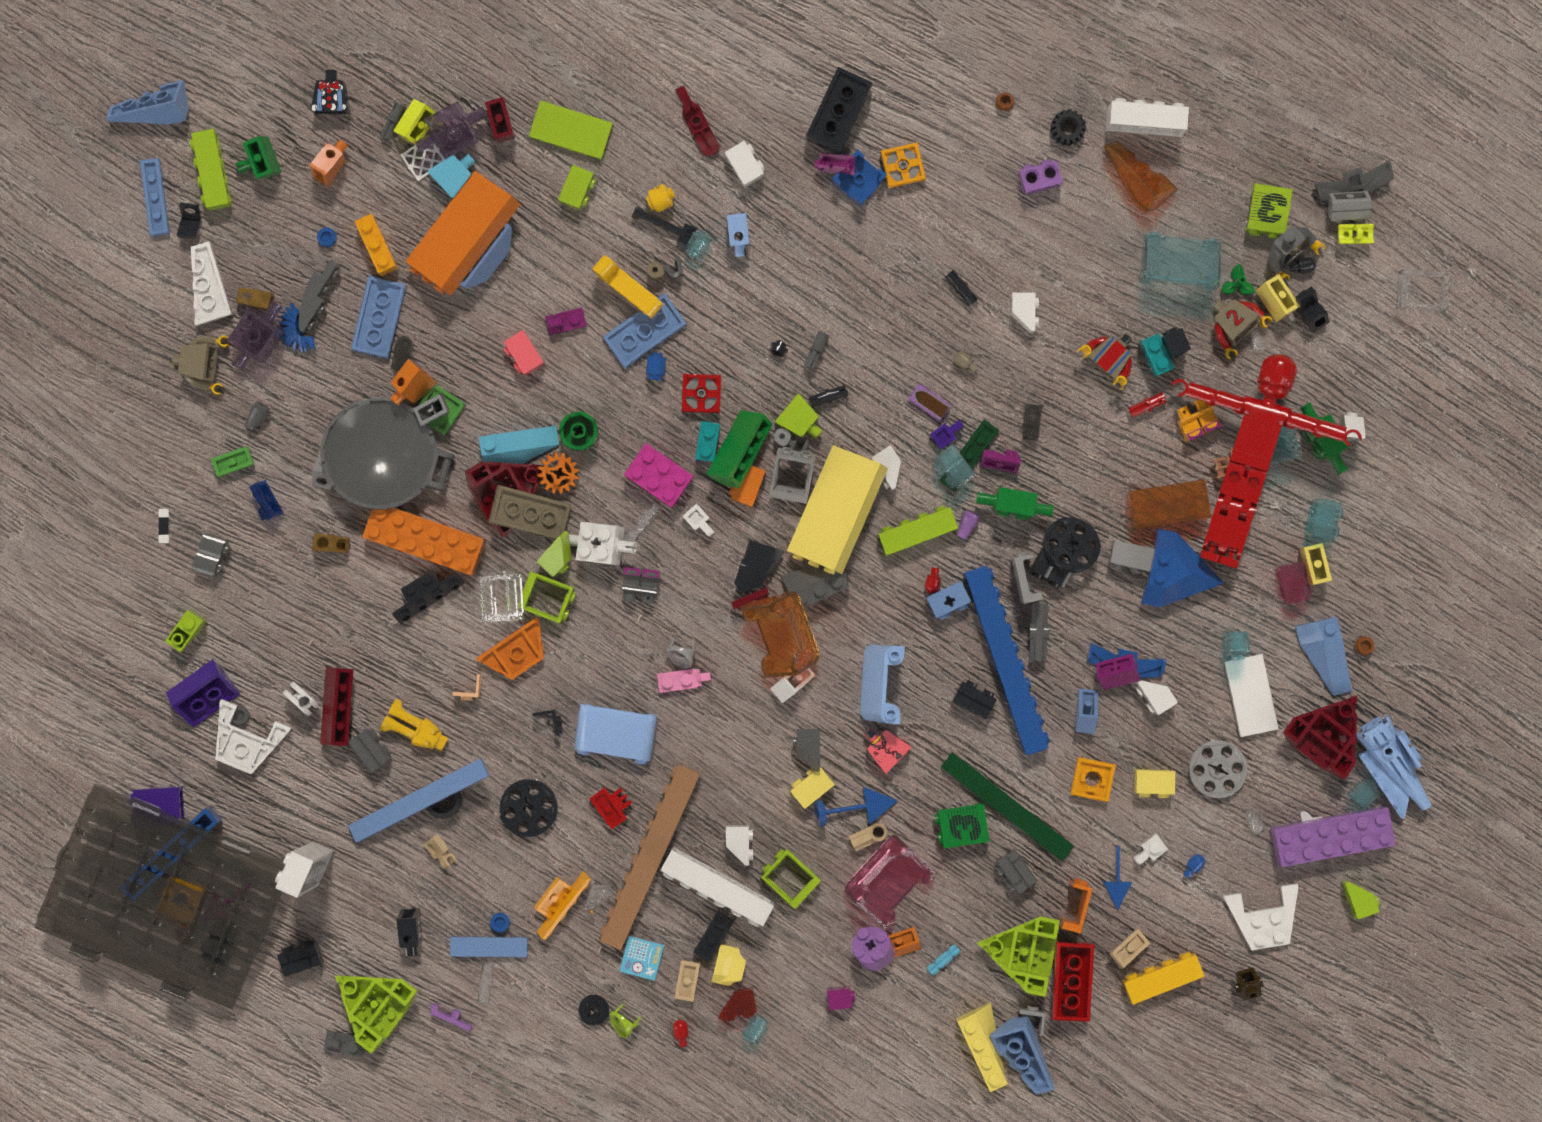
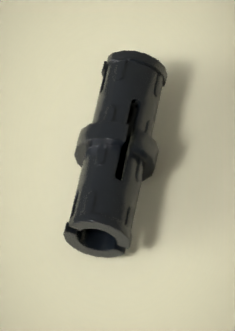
M952 270L944 277L953 286L954 292L959 294L968 306H971L978 300V297L968 287V283L964 282L955 270Z
M845 384L831 390L825 389L824 392L813 396H808L811 407L814 408L825 403L831 404L834 400L847 397L848 391L845 389Z

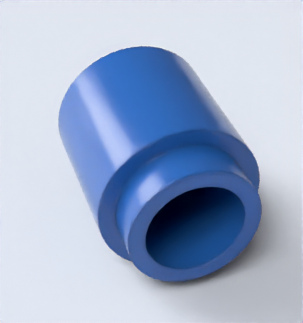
M651 352V356H647V379L662 381L663 376H665L666 357H663V353Z

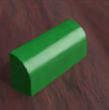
M740 410L707 475L723 485L740 488L773 425L763 413Z

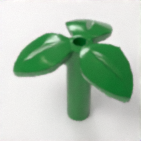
M1237 264L1231 272L1234 282L1226 281L1222 286V292L1227 295L1234 294L1236 287H1238L1239 292L1243 295L1254 294L1255 289L1253 285L1246 282L1243 267L1241 264Z

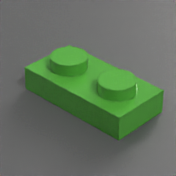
M248 446L211 459L217 477L255 465Z

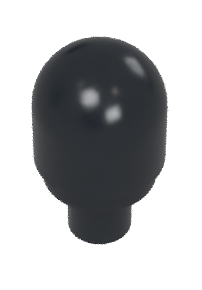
M1311 257L1301 258L1296 261V264L1289 265L1290 272L1298 271V273L1302 274L1309 273L1315 270L1316 261Z

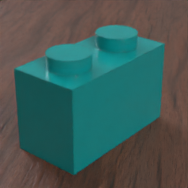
M1159 333L1138 343L1154 378L1175 368Z
M701 421L695 456L696 461L713 463L716 457L720 424Z

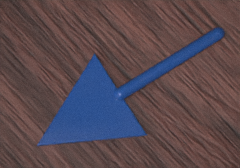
M1119 845L1116 846V882H1104L1118 911L1132 883L1120 882Z

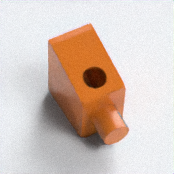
M338 139L334 146L327 143L309 165L312 177L328 187L345 162L343 152L348 145Z
M408 359L391 381V384L397 391L390 399L398 406L405 398L415 403L433 388L437 382L425 370Z

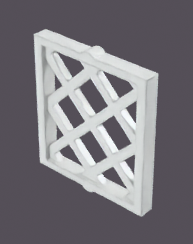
M429 136L419 144L420 146L425 142L424 148L414 145L401 154L408 169L411 170L418 181L429 174L427 172L422 175L423 170L429 171L433 168L434 162L441 163L445 160L439 152V148L435 146ZM428 142L432 143L434 150L427 149ZM417 149L424 150L423 157L416 156ZM412 150H414V154H413V155H409V154H408L409 152H411ZM426 151L433 152L432 159L425 158ZM435 153H438L440 155V157L442 158L441 161L434 160ZM406 157L413 158L412 164H408ZM415 158L422 160L421 166L414 165ZM425 160L431 161L430 168L423 167ZM413 168L420 169L419 176L414 173Z

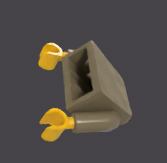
M211 336L195 338L188 345L181 347L180 354L173 355V365L179 366L178 372L184 374L185 380L193 387L206 391L210 389L214 394H222L215 391V386H224L221 383L213 385L210 382H214L218 346L215 344H219L222 348H228V344H221V340L229 339L227 336H220L219 339Z

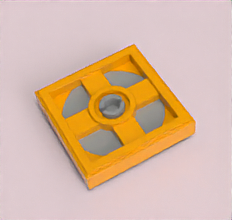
M918 142L880 150L884 171L887 174L888 189L926 180Z

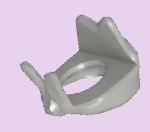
M672 637L669 647L665 650L668 658L678 666L685 669L690 668L696 651V642L694 641L692 649L673 646L674 637ZM673 651L679 652L685 657H678L673 654Z

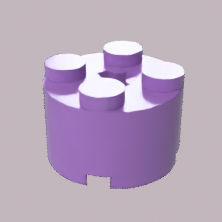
M861 928L853 939V954L865 969L879 971L893 961L895 955L894 945L886 932L881 928Z

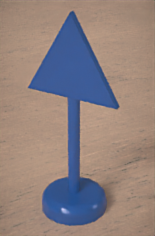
M863 787L865 804L826 810L822 800H815L816 821L819 827H823L827 823L828 814L866 808L870 825L898 800Z

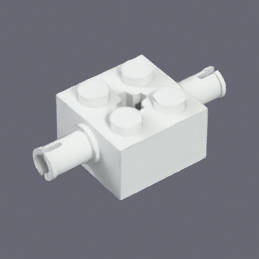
M580 522L579 535L569 534L570 546L577 547L576 560L620 566L621 552L635 554L637 549L630 547H637V542L623 541L624 527Z

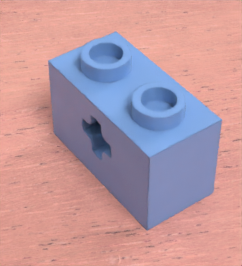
M961 581L926 597L934 617H940L941 620L951 616L950 612L955 609L959 612L968 608L967 603L971 602ZM947 596L954 599L951 607L944 604Z

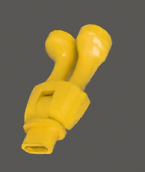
M398 698L393 702L388 714L416 727V730L414 731L389 715H386L379 728L382 732L389 730L398 732L411 739L412 745L432 750L435 748L442 751L449 739L442 735L440 729L428 718L422 720L404 710L402 701Z

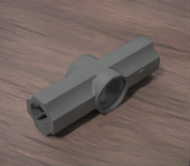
M1031 603V623H1029L1028 640H1030L1029 661H1046L1047 641L1049 639L1048 604Z

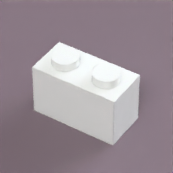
M745 141L725 152L726 159L744 188L763 178V171L765 170L761 161H756L754 158L755 151L751 144L747 145Z

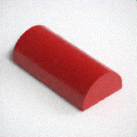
M1056 941L1052 1020L1090 1022L1095 944L1082 941Z

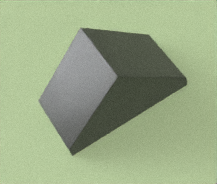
M439 394L413 408L421 426L446 417L450 412L443 394Z

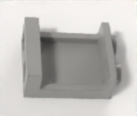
M1028 551L1017 553L1015 558L1011 559L1020 604L1043 600L1042 592L1033 594L1029 592L1023 561L1032 559L1034 556L1033 554L1029 555Z

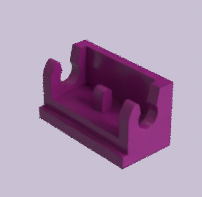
M1133 654L1096 663L1097 679L1104 690L1141 681L1140 674L1137 671L1139 667Z

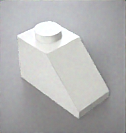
M1346 412V415L1340 416L1339 425L1347 427L1346 432L1355 429L1360 432L1361 440L1365 439L1363 417H1358V413ZM1350 433L1347 436V441H1360L1355 433Z
M802 661L770 689L783 703L816 675Z

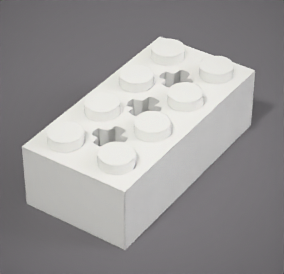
M1116 98L1107 108L1105 131L1182 137L1188 128L1189 107H1185L1182 103L1165 105V102L1155 101L1153 104H1148L1144 100L1126 102V99Z

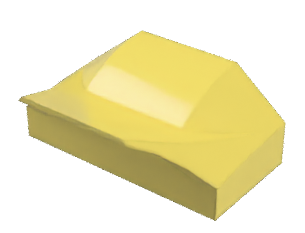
M720 944L711 982L731 986L735 982L742 981L746 960L740 954L739 948Z

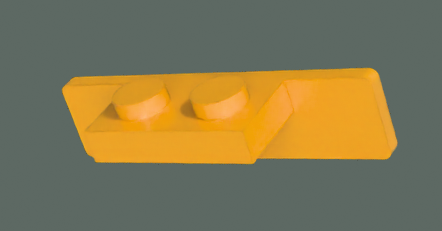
M582 871L572 886L556 877L536 903L534 908L547 917L537 930L541 939L546 940L547 937L552 935L559 921L565 918L566 912L577 902L578 896L583 890L587 889L591 878L586 872Z

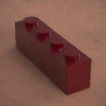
M326 667L320 744L348 746L354 669Z

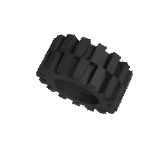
M1072 109L1062 110L1060 113H1057L1050 129L1053 139L1055 138L1057 143L1060 142L1064 146L1065 144L1071 146L1078 143L1086 130V121L1082 118V114L1079 115L1078 111H1072ZM1067 120L1075 124V132L1069 135L1061 130V124Z

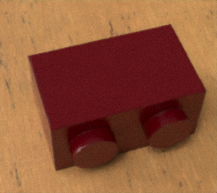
M504 98L486 101L485 105L496 142L500 143L515 139Z

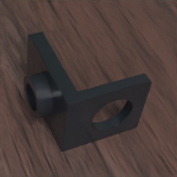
M180 203L179 207L182 217L177 237L196 239L202 220L199 205ZM185 209H193L195 213H188Z
M556 709L532 713V716L551 713L555 736L560 735L559 727H562L561 715L557 716Z

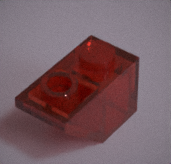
M753 987L734 990L719 1012V1020L723 1019L724 1022L735 1020L736 1016L742 1015L743 1018L754 1016V1013L757 1012Z

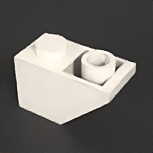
M1012 292L1011 315L1029 333H1034L1035 328L1039 327V317H1035V309H1039V298H1035L1036 293Z
M890 445L873 456L871 460L881 463L888 468L882 484L886 489L890 488L892 491L896 488L901 460Z
M1145 681L1135 682L1137 684L1135 689L1140 697L1144 696L1147 700L1146 706L1151 714L1160 715L1178 703L1167 686Z
M749 825L726 826V847L745 866H749V861H753V849H749V841H753V830H749Z

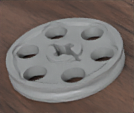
M1212 740L1203 743L1193 752L1189 760L1188 772L1192 784L1199 792L1212 798H1225L1236 793L1244 784L1247 776V763L1244 755L1235 745L1222 740ZM1225 746L1231 749L1229 757H1223L1221 754V749ZM1204 748L1212 750V756L1208 759L1202 756ZM1236 762L1242 765V770L1239 773L1232 771V765ZM1208 764L1212 766L1221 764L1220 768L1228 774L1222 772L1215 774V770L1208 766ZM1196 765H1201L1204 769L1203 774L1200 776H1196L1193 772ZM1226 780L1233 781L1234 786L1231 790L1224 789L1223 783ZM1207 781L1214 783L1215 787L1211 792H1207L1204 789V784Z

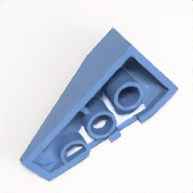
M1329 617L1295 626L1301 648L1320 674L1321 679L1332 696L1351 692L1350 677L1337 617Z

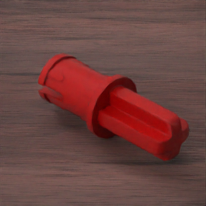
M1160 392L1148 399L1144 398L1142 402L1129 407L1128 411L1131 417H1136L1147 411L1152 412V409L1166 404L1167 401L1164 394Z

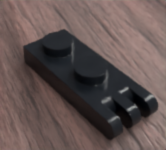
M719 908L693 953L708 962L711 961L736 919L735 916H732L728 922L726 919L730 913L727 911L723 918L720 917L723 912L722 908Z

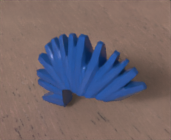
M290 303L291 309L286 307L285 310L287 312L283 311L284 315H281L286 321H279V324L287 326L278 329L282 332L279 336L285 335L281 340H285L283 343L287 344V347L293 344L294 351L297 350L299 345L301 352H304V350L308 352V344L314 350V337L304 336L299 330L300 311Z

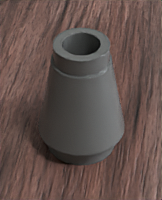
M259 401L252 404L245 426L255 431L269 415L270 408Z

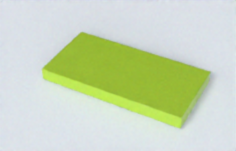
M540 100L529 138L602 160L613 123Z

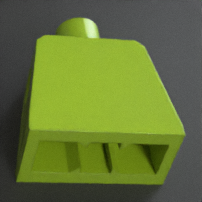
M800 394L795 396L775 421L778 426L787 429L800 438L808 433L816 439L823 431L814 424L819 416Z

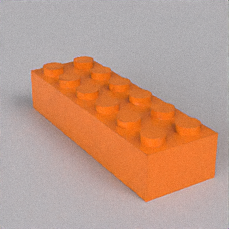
M397 508L372 509L362 538L472 576L475 574L486 539Z

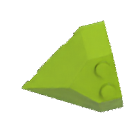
M1040 916L977 942L1026 993L1046 997L1060 920Z
M335 975L349 1021L355 1033V1040L372 1054L391 1035L412 1006L418 990L404 979Z

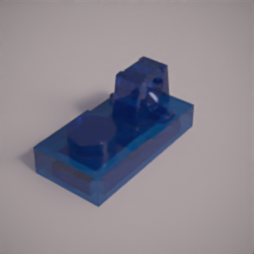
M266 480L254 483L249 487L253 497L261 506L257 510L261 520H270L284 514Z

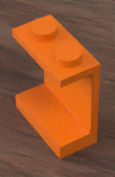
M1075 878V881L1069 880V884L1072 887L1082 889L1075 921L1060 917L1059 926L1062 929L1081 934L1093 888L1088 885L1089 882H1086V880Z

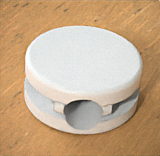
M292 682L290 686L297 692L292 695L285 689L283 695L303 713L310 716L312 712L308 708L311 705L317 708L319 704L295 682Z

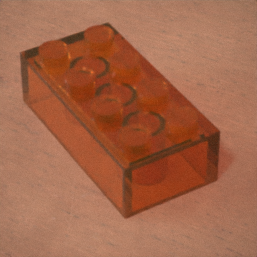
M1205 479L1126 492L1132 530L1211 518Z

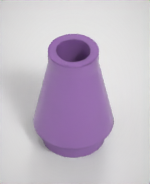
M965 510L961 515L956 535L967 540L969 534L979 522V515Z

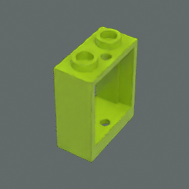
M530 571L517 607L561 624L562 620L566 621L570 611L567 610L569 602L573 603L575 599V588ZM537 579L568 590L558 617L527 606Z
M788 848L784 851L781 849L774 856L776 860L772 865L768 863L761 870L763 873L761 878L796 909L821 882V879ZM786 856L792 859L811 877L793 899L769 877Z

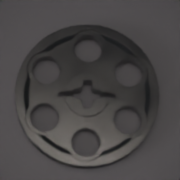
M1066 517L1056 520L1049 526L1043 537L1042 544L1046 558L1054 567L1067 573H1080L1088 570L1093 566L1100 554L1101 543L1098 534L1091 525L1078 518ZM1076 526L1082 527L1083 530H1084V533H1083V534H1078V533H1076L1075 527H1076ZM1056 527H1064L1066 533H1058ZM1070 540L1072 542V545H1075L1073 549L1071 548V545H1068ZM1049 541H1054V542H1056L1057 545H1058V548H1056V549L1051 548V547L1048 545V542H1049ZM1092 542L1095 545V549H1088L1085 543ZM1059 557H1066L1069 563L1062 564L1059 561ZM1078 557L1086 558L1087 564H1080Z
M535 779L519 780L510 785L503 793L499 807L500 816L505 826L511 832L523 837L537 836L548 830L555 821L558 811L557 799L554 792L545 783ZM531 784H536L539 787V792L536 795H532L528 791V787ZM512 789L520 791L519 799L514 800L510 797ZM525 797H527L529 804L534 806L531 810L532 819L530 818V813L523 809L527 803ZM544 798L552 799L553 805L551 808L543 807L542 800ZM511 807L515 810L516 814L513 818L505 816L506 808ZM539 816L547 818L548 823L545 827H540L537 824ZM526 821L529 824V829L526 832L520 831L518 828L519 822Z

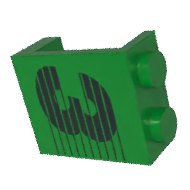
M983 802L948 809L940 808L937 809L938 814H934L935 824L940 826V833H937L938 843L942 844L944 849L990 842Z

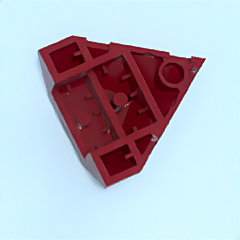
M480 461L465 471L467 486L486 521L489 522L497 485L534 494L540 480L537 474L541 473V470L537 469V467H542L543 465ZM489 523L501 538L515 530Z
M1357 695L1293 717L1282 732L1293 748L1322 770L1343 780L1347 778L1356 765Z

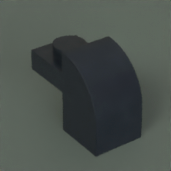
M1312 286L1295 296L1300 305L1296 310L1313 333L1330 323L1328 313L1318 302L1316 290Z

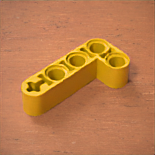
M605 254L592 268L599 278L650 319H653L664 305L657 297L620 269Z

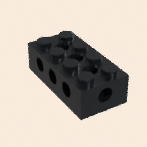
M838 67L810 125L805 140L834 154H841L872 89L873 82ZM849 91L852 93V96L847 98L842 93ZM841 108L844 113L837 115L834 110ZM832 125L836 128V130L834 132H828L826 130V127Z

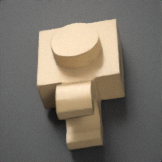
M438 834L423 844L434 860L436 858L439 859L443 868H447L450 865L449 862L452 864L457 860L452 853L446 852L448 847Z

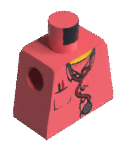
M871 727L864 734L871 742L867 750L886 774L911 748L907 743L886 729L879 734Z

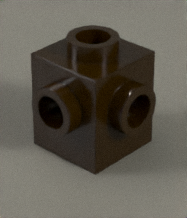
M1254 967L1235 972L1237 983H1234L1237 995L1241 994L1243 1001L1262 996L1261 987H1264L1261 976H1257Z

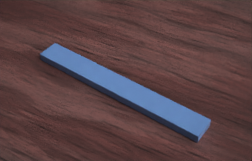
M478 759L348 825L355 842L358 843L489 777L490 775L483 759Z

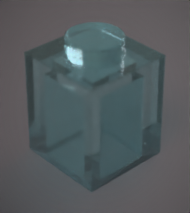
M1363 778L1347 795L1360 808L1365 809L1380 794L1377 790L1379 786L1372 779Z

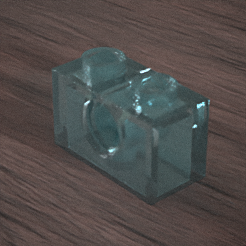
M1248 631L1222 633L1224 656H1230V659L1237 660L1245 659V655H1250Z

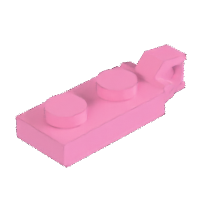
M700 669L657 674L659 693L698 688V686H702L701 681L711 680L710 672L700 673Z

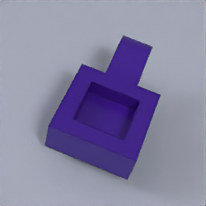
M960 420L950 427L944 423L933 431L930 436L942 450L957 439L954 433L964 425Z

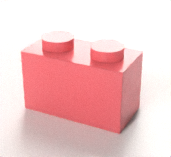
M524 330L504 341L506 347L503 349L509 358L513 356L516 361L513 365L519 374L523 373L527 376L545 364Z

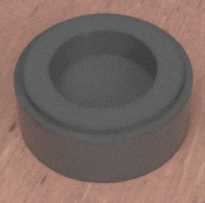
M237 706L231 722L235 725L247 723L250 718L249 710L244 706Z

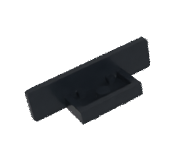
M431 569L401 588L407 604L394 611L392 615L402 624L410 620L414 615L427 609L436 601L441 600L447 594L457 590L465 582L457 572L440 581L434 569Z

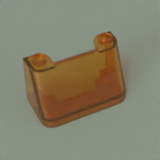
M786 592L746 603L740 607L746 621H757L768 655L761 662L765 678L799 675L818 662L820 656L819 649L801 598L797 592Z

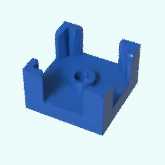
M857 149L852 155L855 156V175L840 174L838 172L832 178V183L861 207L886 179L887 174L880 168L877 170L864 159L865 156Z

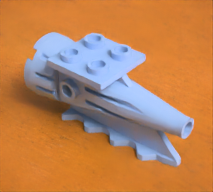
M1384 714L1385 718L1381 719L1378 716L1363 725L1360 734L1357 732L1356 738L1367 749L1364 752H1359L1358 755L1400 818L1403 819L1406 814L1409 797L1422 811L1431 807L1432 804L1415 772L1416 766L1418 768L1422 767L1419 762L1422 760L1420 754L1414 746H1409L1411 741L1404 730L1399 731L1397 727H1394L1389 715Z

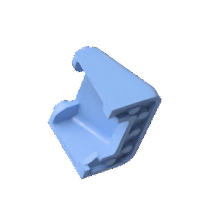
M872 644L865 648L860 714L865 720L900 724L899 708L896 705L886 703L888 665H898L903 661L905 646Z
M581 703L574 749L578 750L577 754L589 755V752L635 759L634 763L646 764V761H651L658 715L642 714L601 706L594 707L591 704Z

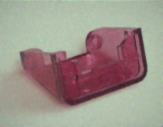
M892 835L850 879L845 886V893L858 907L886 930L895 922L896 913L893 909L918 882L921 884L930 883L937 872L897 835Z

